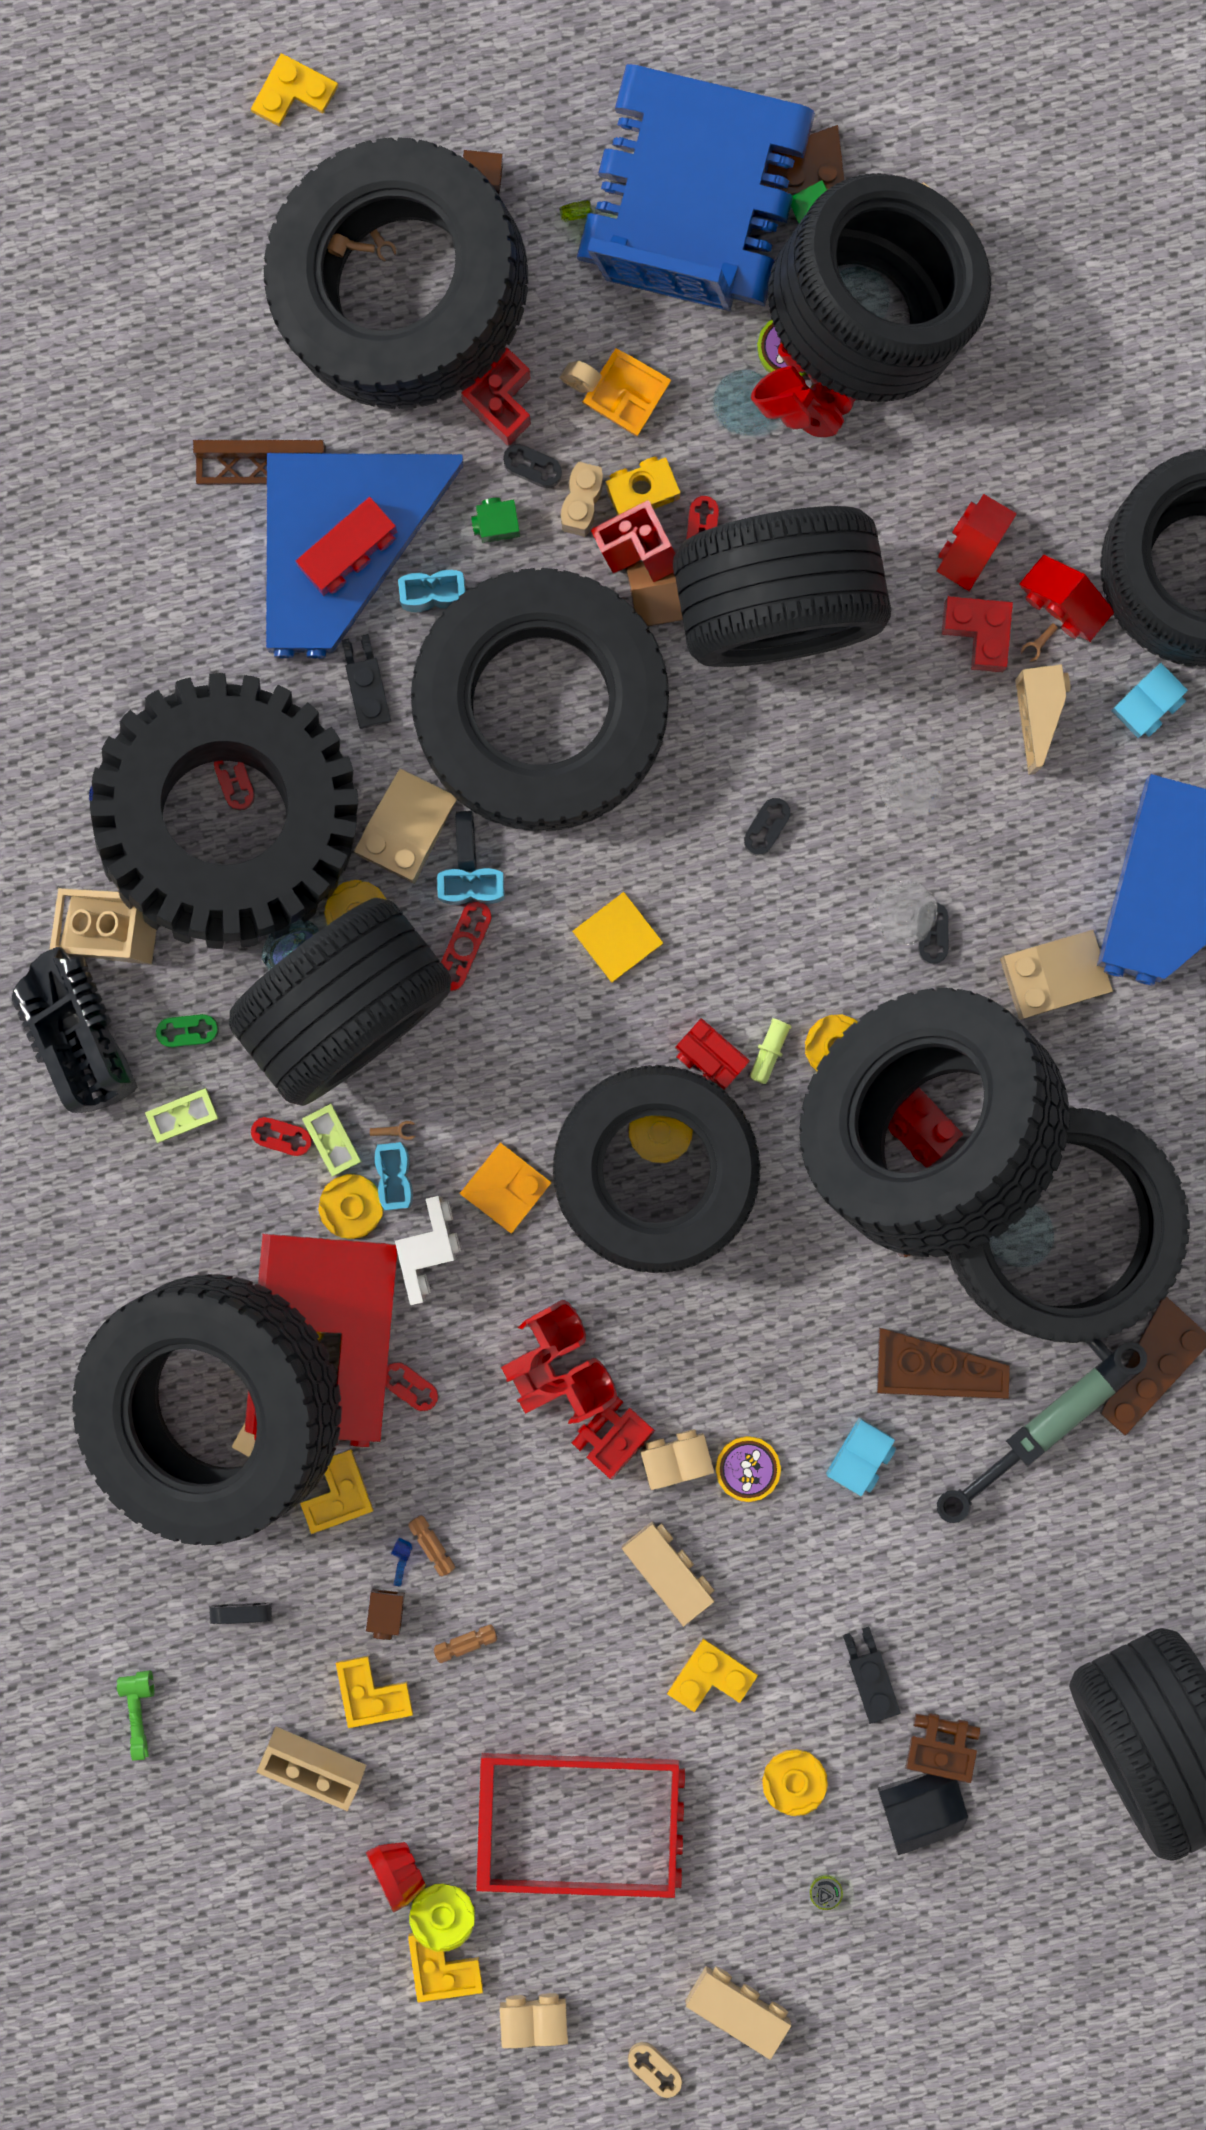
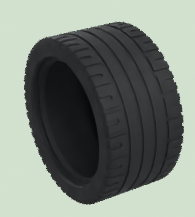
M1069 1107L1067 1111L1070 1118L1069 1130H1066L1068 1135L1066 1143L1090 1149L1110 1161L1125 1177L1136 1199L1139 1212V1238L1133 1258L1123 1275L1105 1292L1088 1301L1067 1306H1050L1029 1298L1008 1281L994 1259L989 1242L977 1248L972 1246L969 1251L953 1254L950 1252L948 1258L951 1260L954 1273H957L959 1276L957 1277L958 1281L964 1287L969 1297L973 1298L975 1303L985 1313L998 1320V1322L1011 1329L1037 1338L1062 1343L1091 1342L1093 1339L1101 1340L1108 1338L1110 1335L1123 1332V1329H1129L1136 1325L1137 1321H1142L1148 1316V1312L1154 1311L1159 1306V1301L1164 1300L1168 1295L1169 1288L1173 1287L1177 1280L1175 1277L1177 1274H1180L1183 1267L1181 1263L1187 1253L1185 1248L1186 1244L1189 1243L1187 1232L1190 1229V1220H1187L1189 1209L1188 1204H1185L1186 1195L1185 1191L1181 1189L1180 1184L1182 1182L1179 1175L1175 1174L1174 1171L1176 1169L1173 1164L1168 1162L1166 1159L1167 1155L1162 1149L1156 1147L1157 1144L1151 1138H1148L1140 1129L1133 1128V1124L1123 1121L1112 1114L1106 1115V1112Z

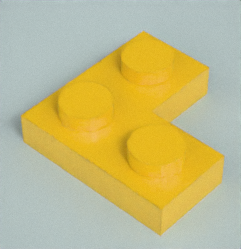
M281 53L253 103L251 112L280 127L296 99L323 114L338 88V83Z
M352 1449L334 1455L330 1465L327 1466L328 1469L325 1472V1477L330 1492L300 1503L311 1534L374 1511Z
M703 1638L668 1690L667 1695L695 1712L713 1685L740 1703L758 1674Z
M369 1655L335 1663L348 1728L413 1716L407 1681L375 1687Z
M413 1933L408 1935L417 2003L483 1993L479 1957L446 1962L445 1951L436 1952L428 1949L414 1937Z

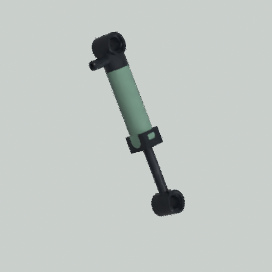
M1093 1339L1091 1342H1086L1102 1362L1007 1439L1006 1442L1012 1450L963 1491L959 1489L958 1491L950 1490L943 1493L937 1502L939 1516L949 1523H959L965 1520L973 1504L971 1501L1018 1461L1022 1460L1029 1467L1061 1438L1141 1373L1147 1363V1353L1144 1348L1137 1343L1126 1342L1120 1345L1114 1352H1111L1102 1340ZM1127 1350L1136 1351L1140 1356V1363L1135 1368H1127L1121 1362V1355ZM951 1497H957L963 1503V1510L958 1516H950L945 1510V1502Z

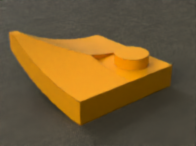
M615 348L600 372L602 376L594 391L587 393L582 403L638 437L669 386L671 379Z
M500 1142L459 1194L512 1234L552 1182Z

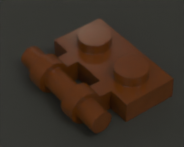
M916 1713L913 1726L924 1728L925 1736L924 1738L911 1736L905 1769L971 1783L977 1750L965 1748L966 1738L978 1740L980 1727L968 1725V1721L958 1719L957 1722L940 1719L939 1715L929 1713L928 1716ZM937 1732L954 1735L953 1745L935 1741Z

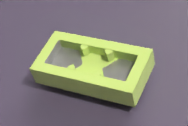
M207 1088L145 1112L157 1143L219 1119Z
M332 1104L302 1118L332 1177L362 1162Z

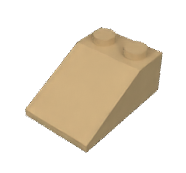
M1062 664L1023 669L1015 679L1028 775L1036 774L1043 767L1067 697L1066 692H1070L1068 672L1063 673Z
M399 769L371 817L354 851L355 854L415 884L457 799L451 793Z
M58 888L50 950L55 947H62L68 955L152 964L156 929L144 922L142 912L134 906L129 909L121 900L119 892ZM65 896H71L60 942Z
M1094 930L1041 944L1000 958L1019 1020L1113 992L1108 974L1104 973L1105 968L1097 966L1100 949Z

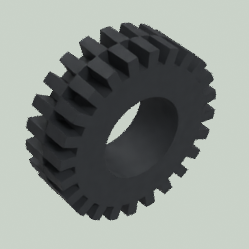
M225 673L209 674L208 685L194 687L192 679L189 677L176 681L175 693L163 697L160 691L156 690L145 697V709L138 715L129 710L120 720V733L115 739L108 736L102 747V763L100 768L95 767L92 777L93 797L92 801H90V814L96 848L100 855L105 875L109 882L113 881L118 888L119 896L129 909L134 906L142 912L144 922L156 930L160 926L170 929L174 939L189 944L191 937L206 940L207 948L223 949L224 941H240L241 948L257 945L258 938L272 933L274 939H277L289 933L292 923L299 919L304 923L316 914L318 904L324 898L329 899L336 890L339 877L343 870L346 871L355 838L358 791L354 789L352 782L354 770L349 756L343 757L340 752L339 736L332 727L325 730L319 724V712L307 702L302 708L293 704L292 691L280 685H277L273 693L261 690L260 678L244 675L242 685L227 684ZM233 761L244 763L264 774L279 791L287 815L284 827L275 842L255 858L229 865L205 862L183 850L168 832L163 820V810L173 786L190 770L210 762Z

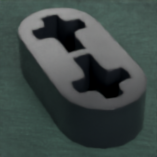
M521 444L511 445L504 452V466L511 474L543 488H553L560 482L562 470L559 462L554 458ZM518 452H522L523 459L531 463L530 467L524 464H519L517 468L513 467V461L509 458L510 455L516 456ZM548 465H552L553 473L556 474L555 478L548 477L547 481L542 480V473L535 470V466L546 469Z
M780 798L769 799L760 809L744 837V846L750 854L761 856L772 848L790 817V808L784 800ZM777 805H780L784 818L782 820L776 818L772 826L766 824L770 817L767 808H775ZM762 828L767 829L768 832L764 837V841L768 843L767 846H759L757 849L753 848V840L749 837L752 834L757 836Z
M456 811L458 868L466 872H473L477 870L473 811Z
M936 902L927 903L918 914V953L924 962L933 965L943 961L949 949L948 912L943 905ZM930 908H935L936 914H942V920L936 922V931H931L930 921L924 919V914H929ZM931 935H936V946L942 947V952L937 953L936 959H932L930 953L924 951V947L929 946L931 943Z
M268 1602L209 1606L210 1624L271 1621L272 1605Z

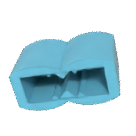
M443 570L431 576L423 573H411L398 579L400 603L402 609L409 612H423L434 606L446 609L453 601L458 600L460 595L466 592L464 575L456 570Z
M1159 663L1111 711L1137 738L1144 733L1150 737L1163 724L1159 718L1165 712L1169 711L1173 714L1186 702L1182 696L1188 690L1162 663Z
M483 868L468 873L460 869H449L437 874L438 899L443 903L461 905L473 900L484 904H495L505 899L504 875L499 870Z
M402 1142L377 1145L374 1159L377 1172L381 1177L378 1186V1196L383 1209L410 1208L413 1201V1188L407 1176L410 1159L406 1146Z
M858 1418L828 1468L826 1475L859 1496H862L865 1491L870 1493L879 1479V1475L875 1474L881 1463L887 1465L895 1453L896 1447L892 1446L895 1439L863 1419Z

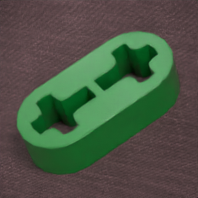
M204 1014L163 1019L156 1028L158 1041L166 1047L173 1048L211 1043L216 1039L219 1032L216 1020ZM201 1020H205L207 1025H212V1031L207 1032V1038L204 1039L200 1033H190V1028L199 1027ZM173 1023V1027L176 1029L185 1028V1034L176 1035L173 1042H170L169 1038L162 1034L163 1031L168 1029V1024Z

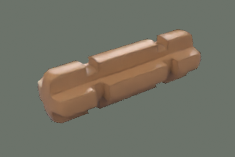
M421 1515L410 1521L408 1526L414 1536H418L417 1541L431 1562L434 1561L436 1564L434 1568L439 1576L442 1577L452 1572L455 1565L449 1556L446 1557V1551L433 1530L430 1531L428 1529L430 1525L425 1517Z
M487 1625L479 1628L478 1632L474 1630L453 1638L448 1644L443 1642L434 1647V1654L437 1661L443 1663L451 1660L454 1655L459 1657L481 1648L482 1644L487 1646L496 1642L497 1634L492 1625Z

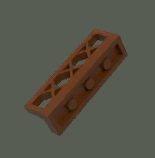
M193 440V453L196 457V484H267V477H255L260 471L267 476V471L264 469L267 465V453L326 454V446L324 440ZM203 459H217L225 469L217 477H203ZM223 459L234 460L228 465ZM240 459H250L258 467L249 477H240L232 469ZM255 459L266 460L260 465ZM229 471L234 477L223 476Z

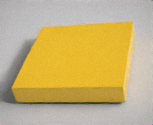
M624 892L572 931L611 983L663 944Z

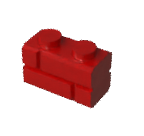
M702 1018L699 1019L675 1047L679 1052L676 1058L688 1069H691L693 1066L697 1067L706 1079L711 1080L723 1090L730 1085L750 1062L748 1058Z

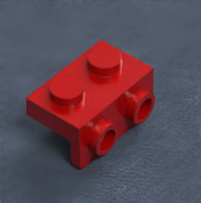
M920 1087L900 1104L888 1127L890 1133L898 1138L911 1152L912 1156L926 1168L940 1159L964 1135Z

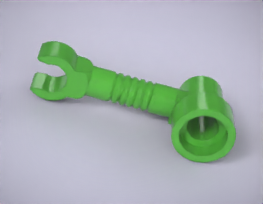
M151 1670L140 1671L136 1675L118 1677L117 1679L119 1697L127 1696L131 1725L130 1753L132 1761L145 1760V1757H149L147 1740L144 1735L140 1698L154 1696V1684L149 1686V1679L153 1680Z

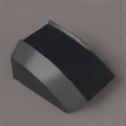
M923 1773L877 1788L898 1855L928 1846L961 1832L968 1819L957 1780Z

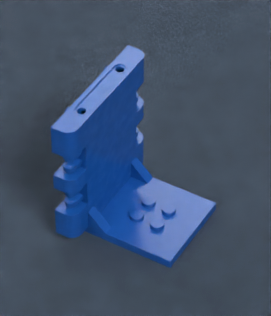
M627 64L617 97L615 111L619 114L643 120L638 121L621 117L617 125L625 130L639 132L637 141L628 140L623 137H616L613 140V146L634 152V154L615 149H604L598 172L599 177L625 183L626 186L606 181L602 183L601 189L606 193L620 195L623 198L621 205L599 201L597 202L596 209L618 217L615 219L598 214H587L577 259L597 265L605 280L726 311H731L734 299L765 307L770 274L775 260L746 250L750 248L771 252L772 244L766 240L750 238L752 228L768 233L776 232L778 225L776 223L756 218L755 215L787 223L793 200L792 195L763 185L788 188L789 180L783 176L768 174L767 169L769 164L785 169L793 168L795 160L774 154L772 151L804 158L815 117L814 110L793 102L639 65Z

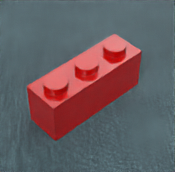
M368 497L296 560V564L323 596L329 591L331 594H334L345 585L346 580L344 578L353 570L356 573L360 572L370 563V555L378 548L384 551L395 541L396 538L393 535L397 533L396 526L373 499Z

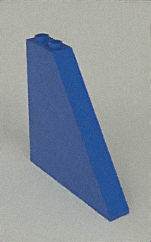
M267 453L266 648L269 653H274L275 658H293L294 653H307V658L314 659L326 658V653H334L463 468V454ZM368 497H371L396 526L397 533L393 535L396 539L384 551L378 548L370 555V563L360 572L356 573L353 570L344 578L346 580L345 585L336 593L331 594L329 591L323 596L298 568L296 560Z
M1150 774L1145 780L1097 966L1105 968L1104 973L1123 977L1125 973L1136 976L1135 981L1138 983L1154 986L1155 982L1160 983L1206 945V789Z

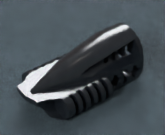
M55 947L42 953L30 964L26 976L16 984L11 1000L15 1009L19 1011L18 1017L20 1021H24L22 1023L24 1031H29L26 1036L29 1042H33L31 1044L33 1052H38L35 1055L37 1062L45 1063L63 1106L72 1113L92 1112L125 1099L135 1092L138 1085L124 1054L107 1028V1025L111 1023L109 1014H105L107 1010L105 1005L101 1003L100 993H95L98 989L96 984L92 982L91 972H86L89 968L85 958L77 957L71 959L62 947ZM89 1069L90 1073L85 1075L84 1070ZM94 1080L95 1084L89 1087L88 1082ZM100 1091L102 1095L93 1099L92 1093Z

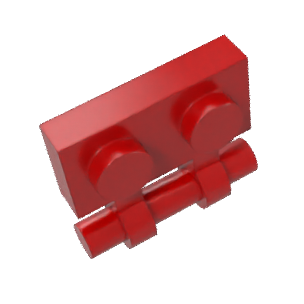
M618 1396L612 1405L596 1414L587 1425L583 1424L578 1429L579 1434L571 1442L579 1451L588 1443H591L595 1448L586 1458L611 1480L615 1478L656 1431L631 1408L620 1417L616 1411L624 1402ZM609 1420L614 1426L601 1439L596 1433Z

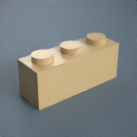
M651 1522L624 1543L622 1550L684 1627L714 1603V1599L710 1594L715 1590L703 1575L697 1578L690 1570L694 1563L683 1550L677 1553L671 1546L670 1542L674 1538L664 1525L660 1524L656 1527Z
M275 1727L256 1773L348 1811L359 1788L366 1765L279 1727Z
M706 1966L685 1999L686 2007L771 2060L791 2027L790 2018L787 2017L788 2011L775 2002L767 2005L759 2000L760 1994L752 1987L743 1984L740 1988L730 1981L732 1976L725 1970L717 1966L712 1970Z

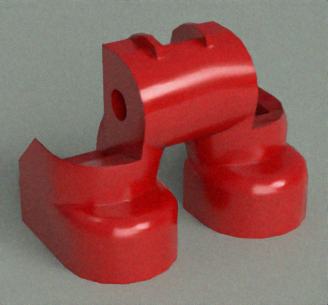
M780 343L778 354L787 367L774 370L760 380L752 391L751 401L763 416L768 419L779 418L790 429H803L805 432L816 437L835 436L844 423L842 415L851 411L856 399L846 397L838 392H834L832 389H828L826 386L824 387L822 383H818L808 374L812 386L809 388L803 377L799 374L806 371L796 364V361L791 358L792 356L788 354L784 345Z
M560 1300L527 1318L518 1327L519 1329L529 1327L540 1345L501 1367L507 1378L506 1382L513 1380L521 1397L516 1401L520 1403L525 1414L566 1394L574 1412V1416L568 1421V1424L579 1423L604 1411L616 1401L617 1393L613 1380L605 1366L598 1359L591 1358L571 1369L569 1373L559 1376L556 1375L550 1363L558 1355H565L586 1342V1333L582 1321L569 1302Z

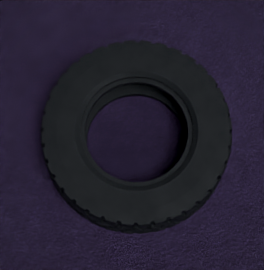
M391 137L376 139L374 143L369 140L355 144L356 148L353 149L347 147L335 153L336 157L332 159L328 157L316 165L318 168L315 171L310 170L300 180L301 184L299 187L296 185L286 197L287 203L282 204L276 215L277 222L272 224L268 236L270 244H266L264 261L267 265H264V283L266 284L264 287L267 302L275 325L285 342L311 372L329 388L353 401L356 400L359 403L375 407V404L379 408L395 409L396 406L399 409L416 408V405L424 407L437 403L438 399L444 401L457 395L456 391L460 389L464 391L475 384V379L478 377L481 379L491 370V364L499 361L506 351V344L510 345L517 332L515 327L520 325L524 313L522 305H526L528 287L525 285L528 284L525 246L513 217L493 185L489 183V180L473 164L462 156L445 147L420 139L417 142L413 138L398 137L397 140H394ZM401 220L424 221L447 231L452 236L454 243L455 268L448 290L431 312L417 322L393 330L368 329L358 326L345 318L340 304L339 286L344 265L353 250L346 248L343 257H337L329 253L327 247L333 235L341 234L351 241L360 242L375 229Z
M535 568L520 569L519 572L510 571L499 574L494 579L491 577L477 584V587H471L460 595L458 600L453 601L442 612L443 615L437 618L429 630L430 633L424 639L419 650L420 654L417 656L411 687L412 716L419 743L431 769L444 787L464 806L485 819L514 829L519 828L525 831L539 832L540 830L556 831L583 825V823L591 822L610 812L621 804L623 800L627 799L637 789V786L642 783L656 760L666 730L669 705L668 677L662 653L659 650L653 633H651L643 618L635 612L636 610L625 599L620 598L619 594L607 586L600 585V582L587 576L582 577L578 573L566 570L562 572L551 568H541V570H535ZM536 638L559 640L576 647L586 654L601 672L609 695V706L605 721L592 742L581 752L566 760L543 765L522 763L505 756L495 749L479 730L474 718L473 709L475 689L488 663L505 648L524 640Z
M930 988L918 990L917 994L910 992L898 996L897 1000L890 999L878 1005L877 1010H870L859 1018L860 1021L857 1024L854 1022L843 1032L844 1036L841 1039L837 1038L828 1049L830 1051L828 1055H824L816 1068L818 1070L817 1074H813L808 1085L809 1093L805 1094L802 1105L804 1114L800 1115L799 1126L802 1132L799 1134L800 1149L803 1152L802 1158L807 1173L818 1193L830 1207L869 1240L886 1249L905 1255L910 1254L915 1257H929V1255L941 1257L949 1256L950 1252L958 1254L969 1251L972 1246L977 1248L989 1242L991 1237L997 1238L1010 1229L1009 1225L1012 1223L1015 1225L1027 1214L1025 1211L1028 1208H1033L1042 1197L1040 1195L1042 1190L1046 1191L1054 1178L1052 1175L1053 1171H1057L1063 1157L1061 1151H1065L1068 1138L1066 1130H1069L1070 1118L1067 1111L1069 1110L1068 1095L1065 1091L1066 1087L1061 1073L1048 1051L1009 1010L978 993L975 994L962 989H957L956 991L953 988H937V991ZM958 1072L980 1075L984 1090L983 1107L978 1123L964 1145L950 1158L932 1168L913 1173L889 1171L885 1160L886 1133L893 1115L906 1097L922 1084L941 1075Z
M220 1274L187 1276L168 1282L122 1306L102 1324L91 1338L77 1368L80 1372L75 1376L73 1391H76V1394L73 1395L72 1412H75L76 1415L73 1417L75 1434H79L77 1442L81 1454H85V1463L91 1475L94 1474L97 1478L95 1482L104 1494L107 1493L110 1496L108 1499L118 1510L122 1509L125 1511V1516L136 1524L141 1523L142 1528L153 1534L160 1533L161 1537L175 1542L181 1540V1543L201 1544V1546L225 1544L247 1538L266 1528L301 1503L315 1489L327 1471V1466L332 1461L336 1450L335 1446L339 1439L341 1428L338 1425L341 1423L342 1406H339L341 1401L339 1384L335 1382L337 1375L333 1363H329L328 1360L330 1356L324 1344H320L318 1341L319 1335L311 1324L307 1325L304 1322L306 1318L296 1308L289 1307L290 1303L278 1294H271L272 1290L260 1284L252 1285L253 1281L239 1277L233 1278V1276ZM190 1349L213 1355L233 1369L245 1384L256 1411L257 1433L253 1450L244 1466L219 1467L205 1463L183 1449L168 1430L159 1404V1380L163 1367L174 1350Z

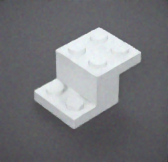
M442 1196L426 1199L433 1228L432 1232L395 1241L410 1305L425 1302V1295L431 1293L427 1274L420 1275L419 1269L454 1261L457 1259L456 1253L461 1252L457 1233L451 1234L448 1221L453 1220L449 1201L443 1202Z

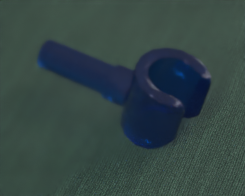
M398 1538L391 1552V1555L399 1558L393 1584L398 1587L402 1585L404 1569L413 1549L412 1544L402 1538Z

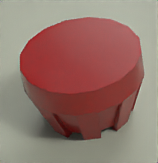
M406 1842L378 1845L365 1852L393 1913L406 1907L426 1886Z

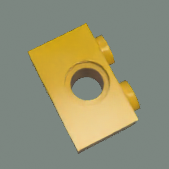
M651 457L642 461L639 464L640 468L630 472L627 469H621L609 476L610 480L606 481V490L617 516L646 500H649L654 510L680 499V490L666 457L660 460L657 457ZM638 481H645L650 485L651 489L646 494H638L632 487Z

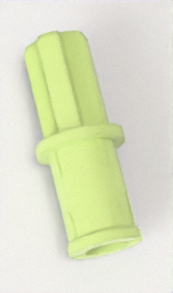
M772 1018L763 1044L758 1045L760 1051L750 1073L752 1080L762 1084L768 1082L777 1058L782 1057L780 1051L789 1029L792 1027L791 1025Z

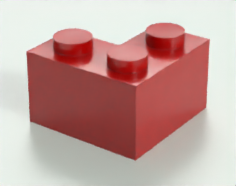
M505 347L506 351L499 361L491 364L492 369L481 379L479 377L476 378V383L462 391L461 397L462 402L509 447L531 425L530 414L512 398L531 377L530 369L509 348Z
M985 494L982 495L977 504L971 501L952 531V534L957 536L955 541L952 543L947 540L938 555V558L943 561L936 572L970 592L1017 513Z
M649 500L591 529L597 545L613 574L640 560L643 561L653 582L674 572L673 558L675 552Z
M1044 554L1019 583L1027 594L1025 597L1026 601L1038 610L1042 607L1045 608L1054 618L1063 623L1061 629L1074 639L1079 636L1091 642L1114 614L1111 606L1086 574Z
M950 596L945 600L941 635L974 638L971 670L1003 673L1007 668L1013 602Z

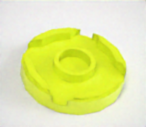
M434 1884L427 1887L414 1898L411 1906L409 1923L414 1937L424 1947L436 1952L451 1951L460 1947L470 1937L475 1925V1910L470 1897L461 1888L456 1886Z

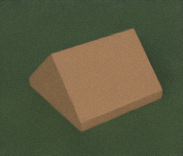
M637 562L626 567L633 608L648 626L683 620L674 572L653 582L643 562Z

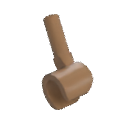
M377 229L370 233L378 247L376 254L381 261H386L380 252L383 246H389L394 255H396L395 245L385 241Z
M341 234L333 235L327 247L328 252L337 257H343L346 248L371 253L375 251V245L354 242Z
M1052 623L1034 642H1028L1023 645L1021 654L1028 646H1033L1037 650V655L1030 662L1036 661L1040 656V649L1056 632L1058 627Z
M403 1121L398 1126L370 1128V1136L391 1135L399 1136L402 1140H411L415 1136L406 1137L402 1134L401 1129L405 1124L415 1125V1123Z

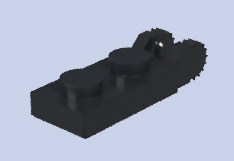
M369 634L361 635L362 648L367 658L365 661L355 663L352 643L349 641V638L342 640L347 662L345 668L360 729L391 722L377 658H374Z
M868 1626L862 1628V1636L870 1652L868 1654L857 1656L856 1645L850 1633L844 1634L843 1638L850 1656L848 1661L869 1724L899 1715L901 1712L880 1650H877L870 1627Z

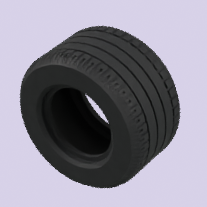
M871 173L854 176L835 184L821 194L779 251L771 270L768 285V305L771 319L773 320L772 323L784 348L792 356L791 358L811 378L815 379L818 383H822L824 387L826 386L836 393L838 392L846 397L861 401L888 402L904 399L932 384L980 328L988 310L992 289L988 257L971 223L955 205L935 190L917 181L898 175ZM848 264L863 265L875 269L889 278L900 290L907 303L910 324H900L885 320L863 307L847 289L838 266Z
M1200 449L1168 459L1166 462L1156 466L1137 483L1119 507L1108 526L1109 529L1106 531L1102 545V556L1100 559V567L1102 569L1100 573L1101 581L1104 582L1102 584L1103 591L1107 595L1106 600L1113 609L1115 619H1118L1122 629L1126 630V633L1132 639H1135L1138 645L1142 648H1147L1148 652L1155 656L1159 655L1160 658L1167 661L1171 660V662L1181 665L1184 663L1187 666L1198 665L1203 667L1206 666V613H1201L1182 605L1165 590L1156 575L1151 553L1157 538L1168 526L1187 517L1206 516V450Z
M807 507L767 513L729 522L700 532L685 540L673 558V570L676 577L687 648L691 656L701 664L711 667L759 665L840 649L881 633L891 617V605L888 598L877 528L873 519L862 510L854 507Z
M373 898L356 906L328 924L257 980L232 1006L229 1026L232 1033L241 1042L250 1056L253 1057V1060L261 1070L265 1072L275 1088H278L277 1091L289 1103L304 1106L348 1079L423 1020L450 993L451 977L448 970L442 963H439L440 960L427 947L426 942L415 931V928L403 915L398 906L390 900Z
M665 1065L635 1067L618 1072L602 1080L586 1092L578 1103L574 1105L566 1117L556 1141L553 1157L554 1188L561 1211L569 1226L579 1239L597 1255L615 1265L634 1271L667 1273L684 1270L710 1259L723 1250L737 1236L748 1220L755 1204V1198H757L761 1170L760 1154L755 1134L745 1117L746 1115L738 1107L735 1100L725 1090L719 1088L717 1084L700 1074H695L692 1071L680 1069L679 1067H667ZM646 1116H667L688 1125L701 1138L710 1161L709 1182L701 1200L685 1215L667 1222H646L625 1213L611 1198L604 1181V1157L611 1140L628 1123Z
M1159 1628L1129 1642L1127 1645L1125 1644L1111 1651L1109 1654L1107 1653L1093 1660L1091 1663L1088 1662L1080 1666L1074 1672L1069 1687L1089 1737L1139 1832L1158 1858L1174 1861L1206 1846V1671L1191 1647L1177 1631Z

